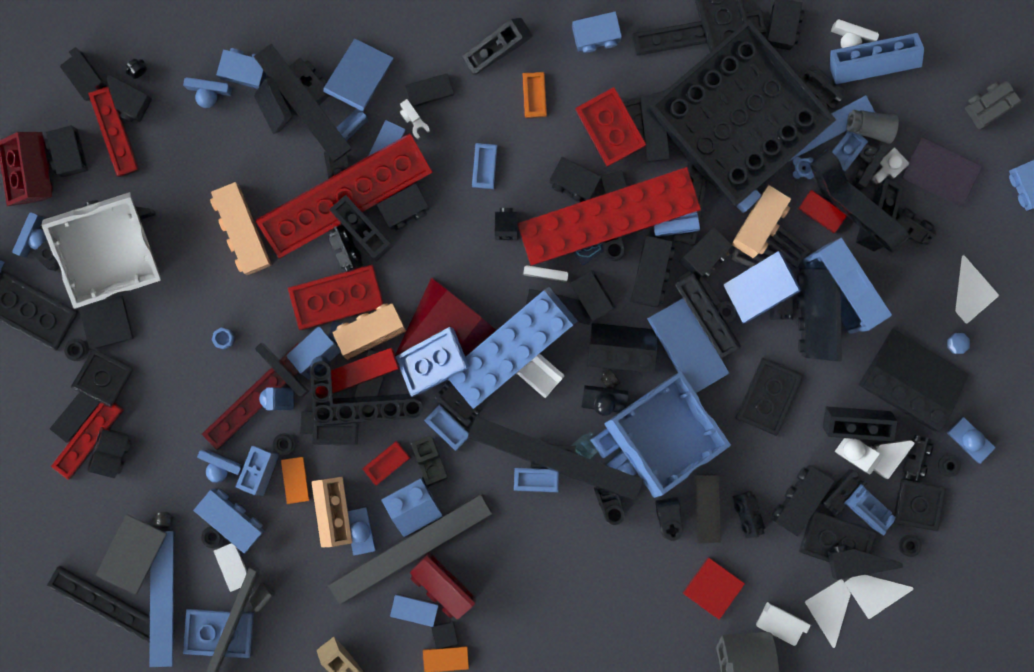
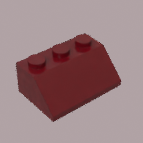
M16 132L0 140V165L7 206L40 202L52 197L53 188L49 179V163L46 160V144L42 132Z
M430 551L410 571L412 575L410 579L418 587L422 585L428 591L426 595L433 602L439 601L444 606L442 610L448 617L452 618L454 616L458 620L476 604V597Z

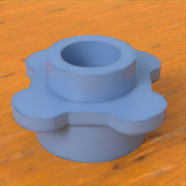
M796 157L793 160L795 165L794 178L806 177L807 179H812L814 175L810 163L814 159L811 157L808 159Z

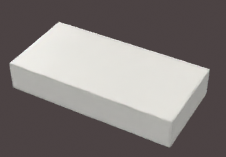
M528 265L524 267V276L567 282L568 273L564 271Z
M231 543L214 550L230 592L241 588L247 574V569L238 548Z

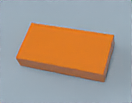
M544 72L523 73L525 118L547 117Z
M304 457L281 460L287 504L310 501Z
M467 646L423 649L424 672L469 669Z

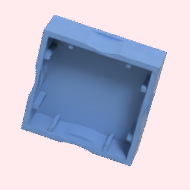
M842 238L824 245L803 259L802 262L806 268L827 267L841 289V322L849 334L856 333L859 330L868 331L892 316Z
M682 372L671 376L604 423L654 498L664 495L686 479L694 469L708 463L731 446L714 419L704 410L699 397Z

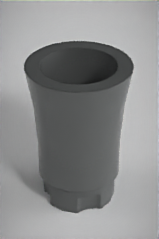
M853 110L848 115L846 128L855 134L891 144L898 131L899 119L897 114Z

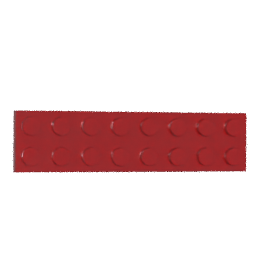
M411 133L261 216L256 219V223L278 258H281L328 232L335 226L342 224L329 209L345 195L363 212L433 172Z
M685 167L517 223L530 265L533 266L700 211L701 208L688 169Z

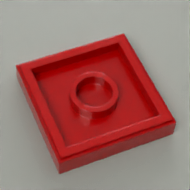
M708 557L685 588L683 594L720 620L745 583Z

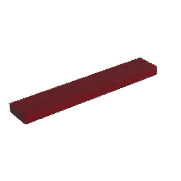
M297 343L290 351H288L280 359V361L293 373L294 376H296L299 373V371L287 358V354L291 352L299 343ZM273 368L269 369L212 423L202 435L218 450L263 408L259 397L266 387L284 388L287 383Z

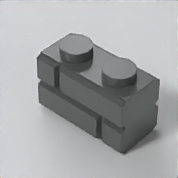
M997 81L986 88L988 93L981 96L979 93L968 100L970 105L965 107V110L979 130L1021 103V100L1013 91L1008 81L1001 84Z

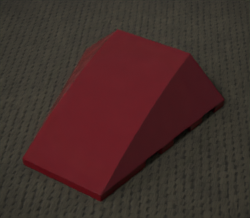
M431 278L395 356L452 327L466 357L497 330Z

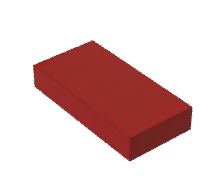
M812 190L809 191L797 208L833 234L846 218L842 211Z
M396 441L367 464L363 471L377 486L411 457Z

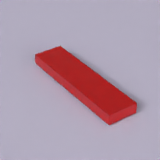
M109 86L88 93L117 177L139 171L120 112L115 108Z
M393 348L331 370L332 393H338L399 370ZM319 386L316 391L319 394H325L328 389L325 386Z
M100 403L51 467L67 480H70L93 451L100 428L110 429L124 409L114 403L112 408Z

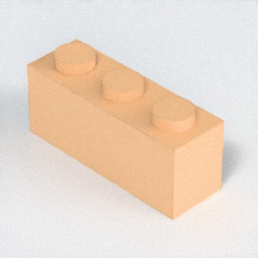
M770 185L762 192L761 198L754 205L732 242L734 247L752 258L758 253L761 255L764 253L769 245L766 242L769 235L773 237L780 226L777 224L779 218L784 219L790 210V207L787 205L791 198Z
M388 303L383 304L376 309L377 311L371 314H362L356 318V321L350 324H341L336 328V331L332 332L342 355L347 360L406 332L393 303L390 305Z
M343 477L312 481L321 547L351 544L352 538Z

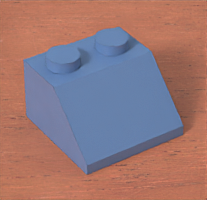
M423 478L382 499L388 514L403 537L443 517Z

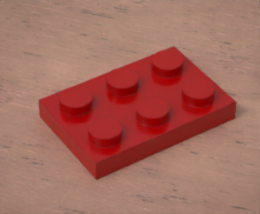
M615 87L575 108L607 167L646 146Z

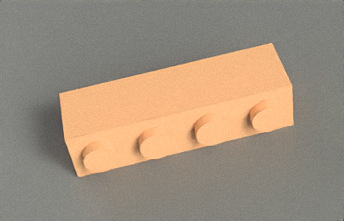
M234 182L212 191L213 198L210 201L213 209L219 211L221 218L218 221L222 230L228 233L230 238L227 239L228 246L231 252L235 251L238 259L235 260L239 272L243 271L244 274L250 275L272 266L239 184Z

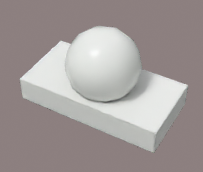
M840 19L833 24L831 32L843 36L841 38L842 48L875 42L879 36L878 32Z
M844 438L835 450L838 455L868 474L872 473L883 458L880 453L857 439Z

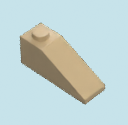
M335 637L316 650L321 665L328 672H364Z

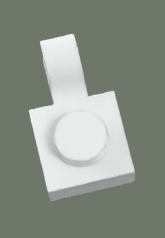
M406 99L400 103L402 108L400 114L407 123L411 121L414 125V137L418 140L420 139L417 133L419 128H424L429 133L428 125L420 119L409 101Z
M893 148L884 156L879 165L881 169L872 176L871 180L875 185L884 180L887 175L892 180L910 163L896 148Z

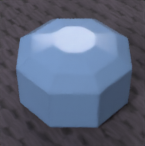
M222 327L214 331L212 336L215 347L221 349L231 347L235 339L231 330Z
M953 333L947 339V348L953 354H964L970 348V339L964 333Z

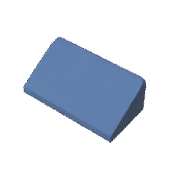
M355 109L336 128L347 141L368 121V118L361 110Z

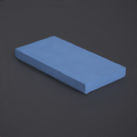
M684 298L647 318L677 372H682L695 393L729 374L719 354Z

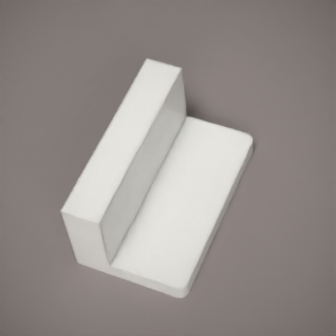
M538 354L517 372L522 379L544 398L564 378V374L541 354Z
M769 602L766 603L756 623L757 627L772 633V635L793 646L797 644L803 632L807 633L811 626Z

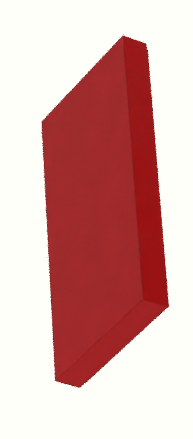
M373 264L288 288L299 330L373 311L384 304Z

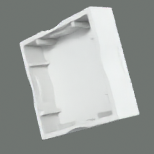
M130 192L42 221V228L52 254L61 268L62 280L74 309L105 299L117 292L133 290L161 281L158 267Z

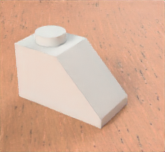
M901 440L870 446V448L883 456L873 471L883 478L889 479L915 443L911 440Z

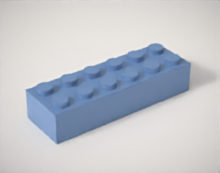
M548 287L468 354L465 358L469 368L449 378V380L474 409L578 321L551 288Z

